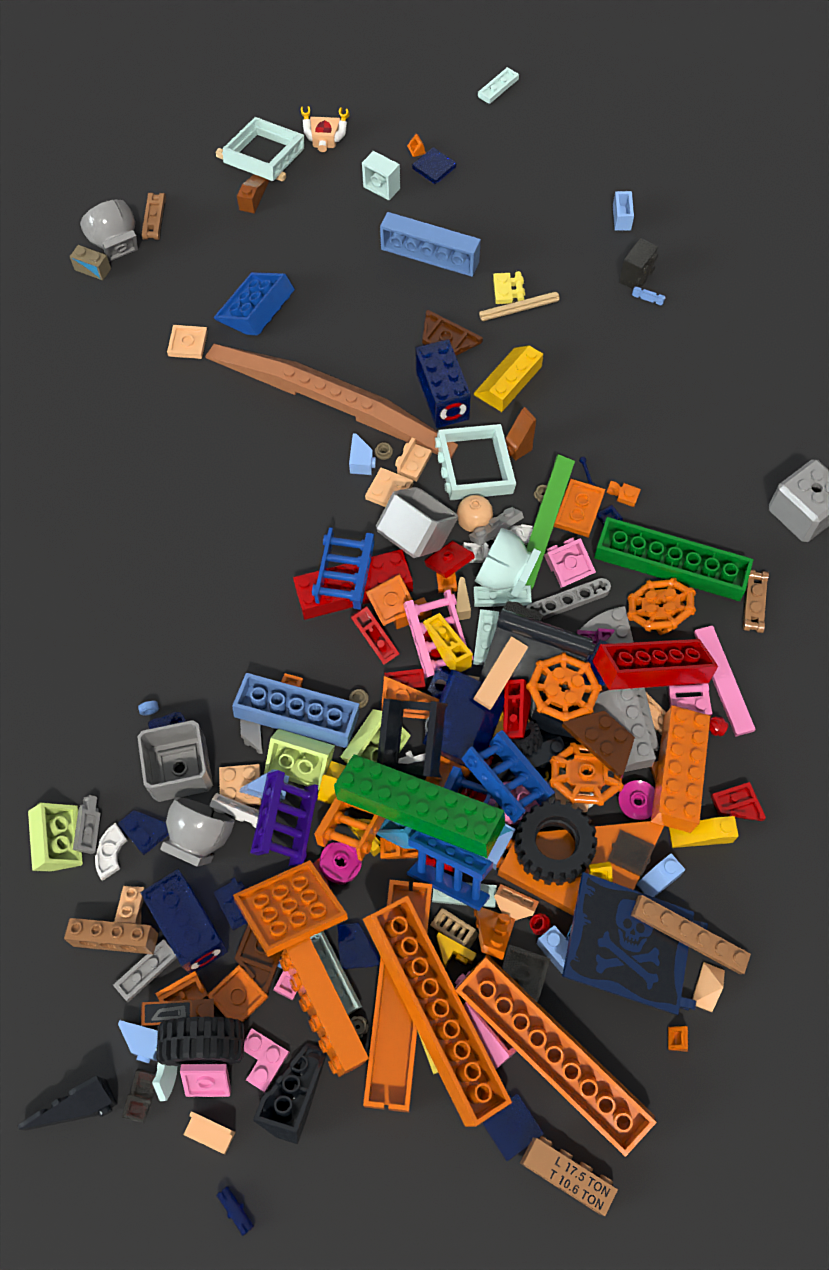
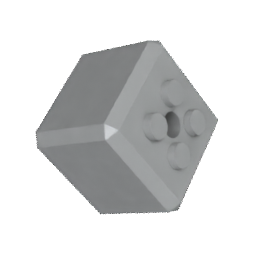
M810 460L782 481L769 503V511L803 542H809L829 526V469L819 460Z
M412 487L393 491L376 524L377 532L411 557L417 558L437 552L442 548L458 519V515L422 489Z
M191 720L143 730L137 736L144 786L153 799L161 802L175 799L176 797L208 792L212 788L213 781L206 739L198 723ZM177 765H185L183 772L176 773L174 771Z

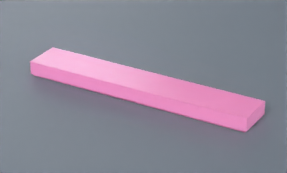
M709 626L695 630V638L702 641L719 666L712 680L735 737L754 732L756 729L714 627Z

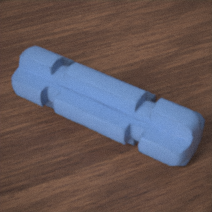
M637 286L633 289L632 296L639 298L640 296L641 299L652 303L656 302L658 305H663L665 301L664 295H656L657 293L646 289L641 290L642 288Z

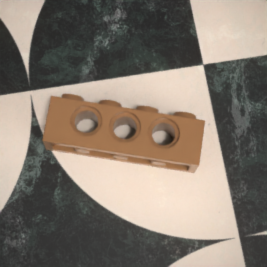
M70 918L64 939L73 947L154 955L159 933L151 925Z

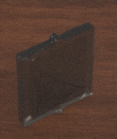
M620 830L616 842L612 844L613 849L607 862L642 877L647 864L651 862L650 856L655 845Z

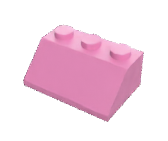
M465 1002L463 1006L495 1069H497L517 1051L480 1014Z

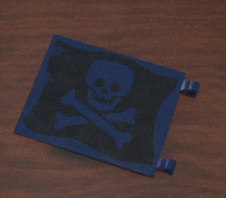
M582 872L562 977L675 1015L679 1014V1008L687 1011L689 1009L695 1010L697 1001L681 996L689 947L636 919L631 914L638 896L643 895L706 930L708 924L694 921L693 911Z

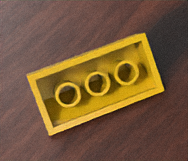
M531 346L514 348L474 392V395L503 412L542 367L543 353Z

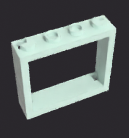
M255 117L224 146L222 152L223 162L274 181L304 150V135ZM257 135L286 145L270 163L239 153Z
M501 424L438 430V435L435 437V448L439 450L438 461L442 463L441 475L446 480L445 491L449 494L450 500L464 499L470 495L487 497L513 494L516 481ZM492 438L503 481L456 485L447 442Z

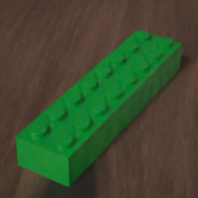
M609 517L606 518L594 559L665 580L676 578L678 582L686 586L741 601L746 591L754 560Z
M353 754L334 784L337 800L485 858H488L505 826V813L502 809Z

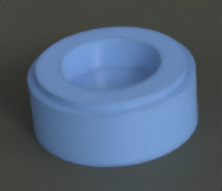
M148 701L140 704L138 709L141 715H151L159 710L157 701Z

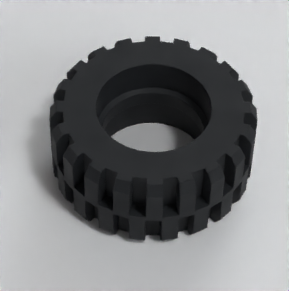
M547 800L543 801L541 806L536 804L531 807L530 812H526L517 827L514 846L515 853L518 855L517 860L520 865L523 864V870L527 874L531 873L534 875L533 879L539 881V879L544 880L546 885H551L552 882H555L559 886L563 885L564 882H574L577 877H581L582 872L589 868L596 853L595 826L590 825L592 820L588 815L585 817L582 815L583 810L581 808H572L573 803L566 802V805L560 804L561 800H554L552 804H549ZM548 826H558L567 830L575 841L573 854L562 860L546 857L537 848V833Z
M182 1017L164 1020L158 1026L156 1059L162 1065H232L240 1063L244 1057V1024L238 1019Z

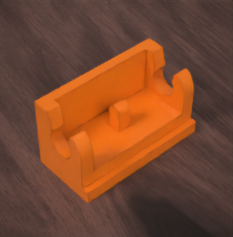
M194 971L155 994L159 1001L204 999L208 993L200 976Z

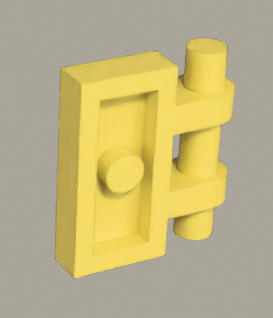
M520 271L515 272L514 278H510V273L493 274L496 304H511L513 298H517L518 301L524 300V278ZM511 286H516V289L512 290Z

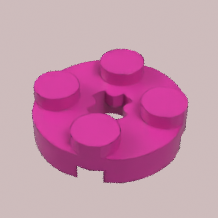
M341 842L330 843L322 851L319 869L331 882L344 885L357 876L361 869V861L358 860L356 848ZM343 858L345 866H338L335 859L340 860Z

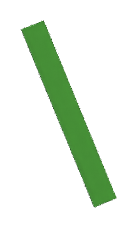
M559 454L556 457L526 546L528 552H532L533 549L541 551L525 586H531V590L534 587L575 463L574 460Z

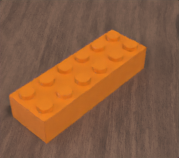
M674 705L664 715L651 816L652 823L691 833L699 825L710 715Z
M310 937L284 949L281 955L282 959L280 960L281 967L284 972L288 971L291 977L289 983L293 991H297L301 998L299 1004L303 1012L307 1011L310 1017L308 1022L314 1033L317 1031L320 1038L318 1041L322 1052H327L330 1058L328 1064L332 1073H337L338 1077H341L363 1065L369 1057Z

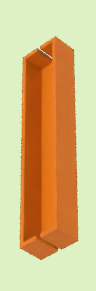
M390 880L387 906L408 895L428 934L432 884L413 882V891H409V882ZM382 958L380 959L363 1106L365 1108L385 1110V1105H389L388 1109L391 1111L409 1112L418 1030Z

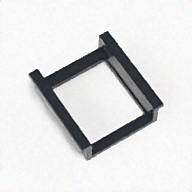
M384 698L377 763L410 775L442 778L439 768L445 709L448 707V704L436 701L414 702ZM404 709L430 711L424 766L398 763Z

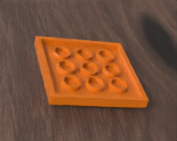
M310 860L233 895L235 903L268 957L348 919L346 911Z

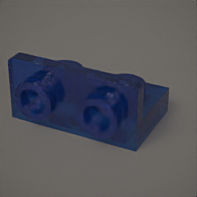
M234 877L231 879V883L213 892L232 930L247 923L233 897L234 894L245 890L242 881L237 883Z

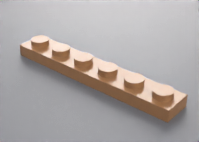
M643 895L638 896L631 916L736 973L745 974L750 953Z

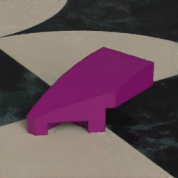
M598 628L597 631L577 630L576 634L593 639L592 643L596 644L595 649H598L600 644H604L614 634V629Z

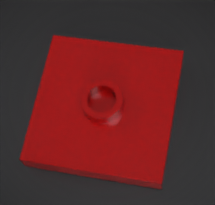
M452 541L424 562L428 568L444 578H448L472 561L475 556L470 550Z

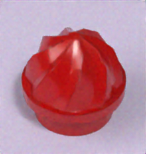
M712 717L710 719L709 731L714 736H723L727 731L728 723L722 717Z
M540 913L530 919V928L533 933L543 935L551 928L550 919L547 915Z

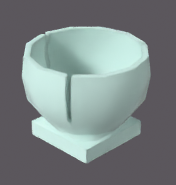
M501 528L475 582L492 590L511 588V595L518 597L541 551L533 549L532 552H528L520 537L510 530Z

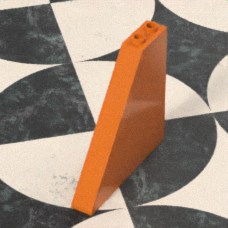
M651 821L596 826L595 837L597 838V846L591 864L610 862L612 865L613 883L634 890L664 826L652 823ZM567 830L537 833V848L546 857L562 860L573 854L575 841ZM511 838L506 847V850H508L506 857L502 856L496 866L499 868L498 876L574 916L581 877H577L572 883L564 882L563 885L559 886L555 882H552L551 885H546L542 879H539V881L534 880V875L531 873L527 874L523 870V864H519L517 860L518 855L515 853L514 848L515 840ZM639 860V862H641V863H639L641 866L638 865V866L635 867V865L638 864V862H636V861Z

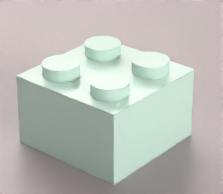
M373 151L362 162L363 187L390 200L400 189V164Z

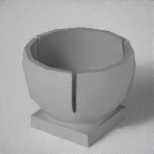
M115 199L100 203L91 208L82 217L80 225L84 235L93 245L104 250L109 262L138 250L137 239L134 233L135 219L133 212L124 200Z
M176 797L169 808L166 820L170 839L163 842L160 850L197 867L209 864L214 857L210 853L225 844L232 832L235 820L225 813L222 814L216 811L213 817H211L214 808L194 800Z

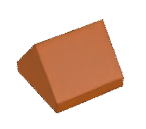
M416 134L407 145L413 157L426 154L424 145L418 134Z
M688 1026L668 1027V1050L688 1052Z

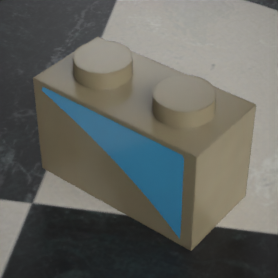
M78 245L70 255L75 271L104 280L111 270L107 255Z

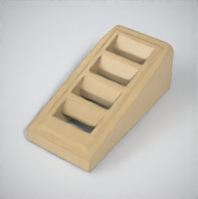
M460 577L458 583L456 612L459 620L470 619L471 608L464 577Z
M441 908L430 924L431 927L468 949H470L479 935L475 928L444 908ZM445 917H448V920L446 921L444 926L440 927V924L445 919ZM452 922H455L450 932H448L447 930ZM462 927V930L460 931L458 936H454L458 929Z

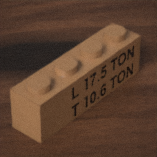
M542 1136L540 1139L532 1138L520 1164L593 1211L606 1216L618 1189L612 1186L613 1181L602 1174L600 1177H597L592 1173L593 1168L583 1162H580V1164L572 1161L573 1156L565 1150L560 1149L558 1152L553 1149V1143Z

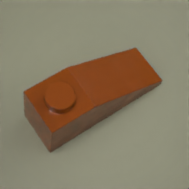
M254 174L242 184L237 194L239 210L255 214L269 183L268 179Z
M525 407L521 410L505 439L508 454L515 461L532 451L536 418Z

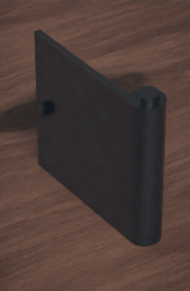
M502 609L473 698L511 636L528 646L509 680L525 679L527 683H529L538 660L543 661L560 655L561 652H566V655L586 662L588 655L592 656L596 644L592 643L593 639ZM560 663L550 666L548 669L553 671L555 668L560 667ZM566 663V668L576 672L579 671V668ZM541 674L538 683L544 684L546 676ZM559 685L561 688L569 690L567 685ZM505 687L492 709L498 711L503 709L504 711ZM532 696L530 711L528 715L529 721H531L533 711L536 707V704Z

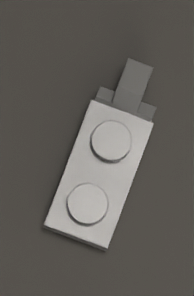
M89 795L84 797L83 804L79 807L73 850L88 854H93L96 851L101 814L98 812V808H96V796Z

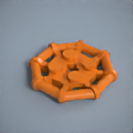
M676 578L660 581L648 580L636 592L629 594L627 598L629 601L627 618L641 625L649 632L667 628L674 630L686 618L695 614L694 596L696 592L693 588L678 582ZM667 587V589L655 590V588ZM675 589L679 590L682 593L677 594ZM686 601V606L681 605V602ZM636 605L642 606V609L636 610Z
M561 652L560 655L543 661L538 660L529 683L526 684V688L530 691L538 708L537 711L563 722L592 714L598 695L602 691V685H599L591 664L566 655V652ZM560 663V667L555 668L553 671L548 669V667ZM566 663L579 668V671L576 672L566 668ZM541 674L546 676L544 684L538 683ZM584 674H586L591 685H585L584 678L582 677ZM565 684L569 690L562 692L559 685ZM539 691H543L546 694V701L543 702ZM584 692L590 693L587 703L581 700ZM550 704L561 708L562 712L549 707ZM578 705L579 709L568 712L570 706Z
M570 743L569 747L550 759L551 780L549 783L552 788H556L573 805L575 803L602 806L605 801L617 792H621L624 788L622 778L619 779L614 773V778L608 777V771L610 770L582 744ZM570 755H574V759L571 761L570 759L566 760ZM560 767L566 768V774L559 775ZM584 770H588V772L592 774L584 775L583 773ZM568 782L570 788L573 789V792L570 791V790L564 785V783ZM605 784L610 786L606 791H604L601 794V790ZM580 792H593V795H594V796H590V795H579V793H580Z

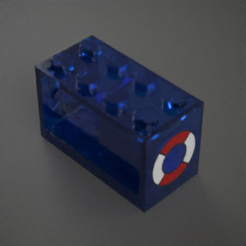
M447 339L415 347L416 376L435 427L439 428L469 420L471 394L450 340Z
M179 869L140 892L179 963L189 974L194 971L198 972L228 952L191 886Z

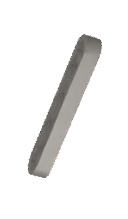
M600 578L527 605L524 616L538 621L544 620L607 596L610 592L611 584L607 579ZM599 585L605 587V590L598 589ZM583 590L588 591L590 596L584 598L580 595V592ZM564 597H570L573 600V602L571 604H566L563 602L562 599ZM547 603H553L556 608L554 610H548L546 609L545 605ZM530 610H533V612H537L536 616L530 614Z

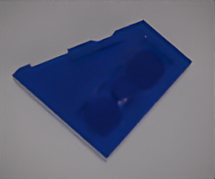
M135 810L118 823L143 855L169 835L166 822Z
M359 923L337 925L339 961L343 969L380 966V959Z

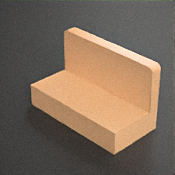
M191 1111L189 1116L192 1118L184 1135L226 1154L235 1131Z

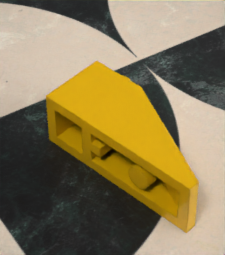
M440 613L423 621L443 661L454 675L471 667L473 653Z
M735 816L700 820L699 825L691 833L668 828L672 848L733 843L738 838Z

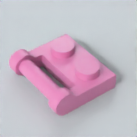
M708 683L667 686L670 707L674 705L710 715V717L712 716ZM701 692V696L676 698V693Z

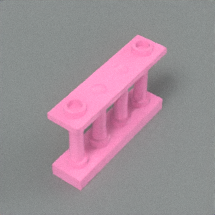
M446 590L443 593L445 597L443 599L421 605L414 604L413 600L403 604L425 678L434 676V671L437 668L447 665L443 659L436 661L430 659L429 652L436 649L433 641L428 642L424 639L423 634L427 630L424 624L419 622L418 615L421 612L447 605L450 617L444 619L449 625L453 624L455 633L466 645L455 605H457L454 594H451L450 590Z

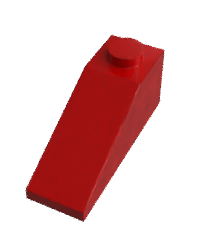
M364 606L361 610L350 616L384 665L399 655V652L367 606Z
M525 679L508 680L505 685L503 731L510 739L524 738L531 706V693L526 688L527 682Z

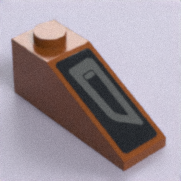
M214 999L142 1002L141 1026L159 1025L162 1021L173 1018L214 1017Z

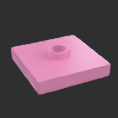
M181 1064L180 1074L186 1097H229L231 1095L227 1064Z

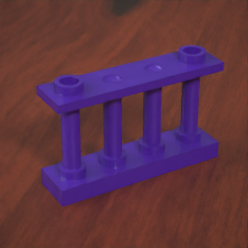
M277 770L267 773L251 853L262 855L269 853V850L289 856V866L294 867L304 863L306 859V848L315 802L318 798L317 791L319 785H310L304 787V789L285 783V773ZM281 790L302 797L300 809L280 802ZM277 810L298 817L296 829L276 822ZM273 830L293 836L292 849L272 842Z

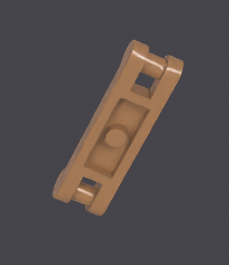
M148 193L142 228L143 240H148L149 238L160 240L164 204L166 203L165 193H159V195Z
M751 569L746 587L743 630L750 631L751 629L756 630L758 633L764 632L769 572L762 571V573ZM754 579L760 580V584L754 583Z

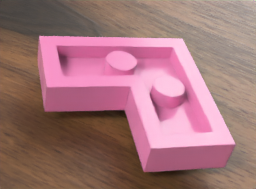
M251 1029L244 1040V1052L258 1061L246 1081L266 1093L290 1052L254 1029Z

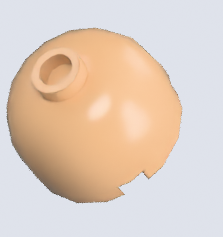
M470 495L464 498L457 509L459 525L469 532H474L478 527L486 526L489 520L493 518V509L490 502L480 495Z

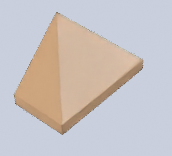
M500 884L494 896L501 912L515 920L532 916L539 901Z
M705 962L703 963L692 1000L697 1001V1007L709 1012L713 1011L723 989L725 970Z

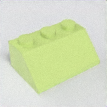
M374 709L371 711L341 755V758L347 764L353 754L377 762L382 711ZM403 727L400 751L411 736Z
M278 729L270 739L264 773L271 770H280L289 776L288 781L304 786L316 784L319 785V790L323 774L326 775L332 761L335 745Z
M40 803L28 811L32 871H56L81 866L83 864L82 852L73 850L78 806Z

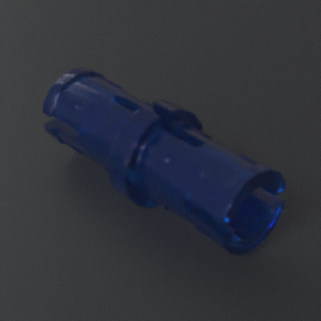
M229 1186L216 1195L228 1212V1219L231 1218L242 1236L255 1227L244 1212L243 1204L238 1203Z

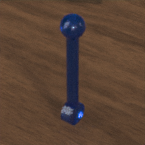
M581 457L579 461L583 464L589 484L596 486V484L592 482L590 473L588 471L586 465V458Z

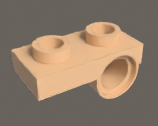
M123 886L114 922L141 924V908L145 895L144 887Z

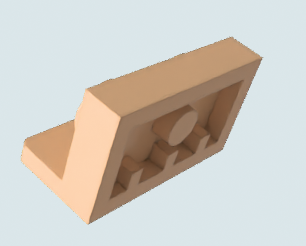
M411 438L410 442L405 444L402 456H399L396 460L397 474L417 482L432 455V450L417 445L416 439Z

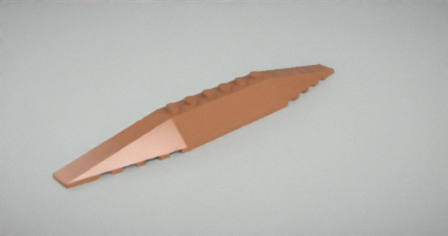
M213 344L205 356L211 361L293 395L300 393L356 417V421L408 443L411 438H415L417 445L430 449L432 453L438 455L439 450L435 448V437H437L438 431L386 398L295 361ZM447 442L450 459L458 448V444L455 442Z

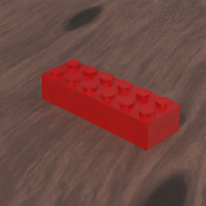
M402 549L371 558L362 605L371 603L366 591L399 574L409 592L413 591V580ZM343 564L327 568V571L355 574L358 573L359 567L352 564ZM319 571L293 577L304 620L353 607V601H350V599L321 595L319 604L315 602V597L312 596L313 584H317ZM325 578L323 587L351 591L355 590L356 584L350 581Z
M700 639L600 644L592 661L609 690L709 683L719 667Z

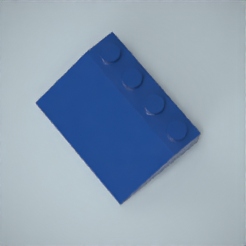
M251 272L214 316V319L246 335H258L262 332L265 325L272 320L274 314L281 309L283 303L290 298L295 289L286 274Z

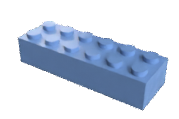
M387 212L380 225L381 250L473 277L479 264L481 239Z
M249 673L245 674L232 705L235 718L275 729H282L343 748H347L359 717V703Z

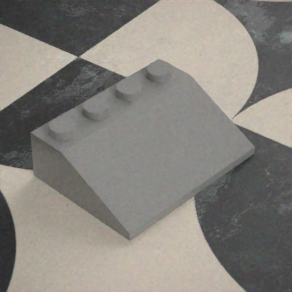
M635 688L607 690L599 693L593 713L605 710L635 737L625 772L652 767L656 757ZM588 698L582 700L587 703ZM611 770L608 771V775L613 774Z

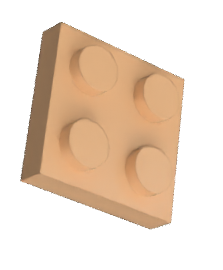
M173 325L167 350L168 356L202 359L208 333L207 327Z
M380 468L365 495V499L386 507L393 491L411 488L413 480Z
M260 764L219 767L220 795L247 806L261 805V798L240 792L241 787L261 776Z

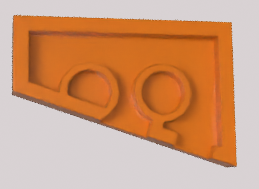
M384 676L381 711L383 710L384 698L414 702L436 701L441 703L442 701ZM404 709L403 717L427 719L430 711Z
M483 907L480 911L474 909L473 913L477 919L476 928L479 929L478 938L481 952L503 960L515 919L507 914H500Z

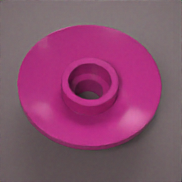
M640 780L625 784L618 796V803L622 812L634 820L649 819L652 816L655 788L649 783ZM634 800H639L641 805H636Z

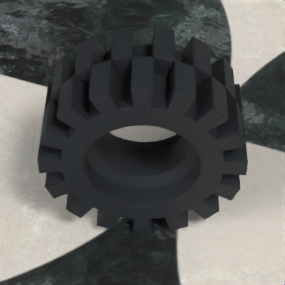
M528 720L524 739H511L525 757L527 753L532 755V751L537 752L538 748L542 746L541 743H543L538 724H534V721L528 722Z

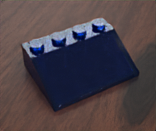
M451 670L439 700L440 703L448 704V707L445 709L441 754L455 763L468 768L462 761V758L470 747L473 746L478 753L489 748V743L492 740L504 708V694L500 693L493 707L489 710L473 700L483 683L456 670ZM427 733L423 741V744L425 745L427 742Z

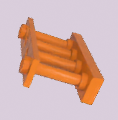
M336 797L314 833L317 845L325 847L328 841L331 840L341 842L356 848L358 860L362 861L365 854H369L372 842L385 818L373 814L374 816L370 824L346 816L344 813L350 807L362 811L365 810L337 800ZM343 823L363 830L365 833L361 840H357L335 832L337 825Z

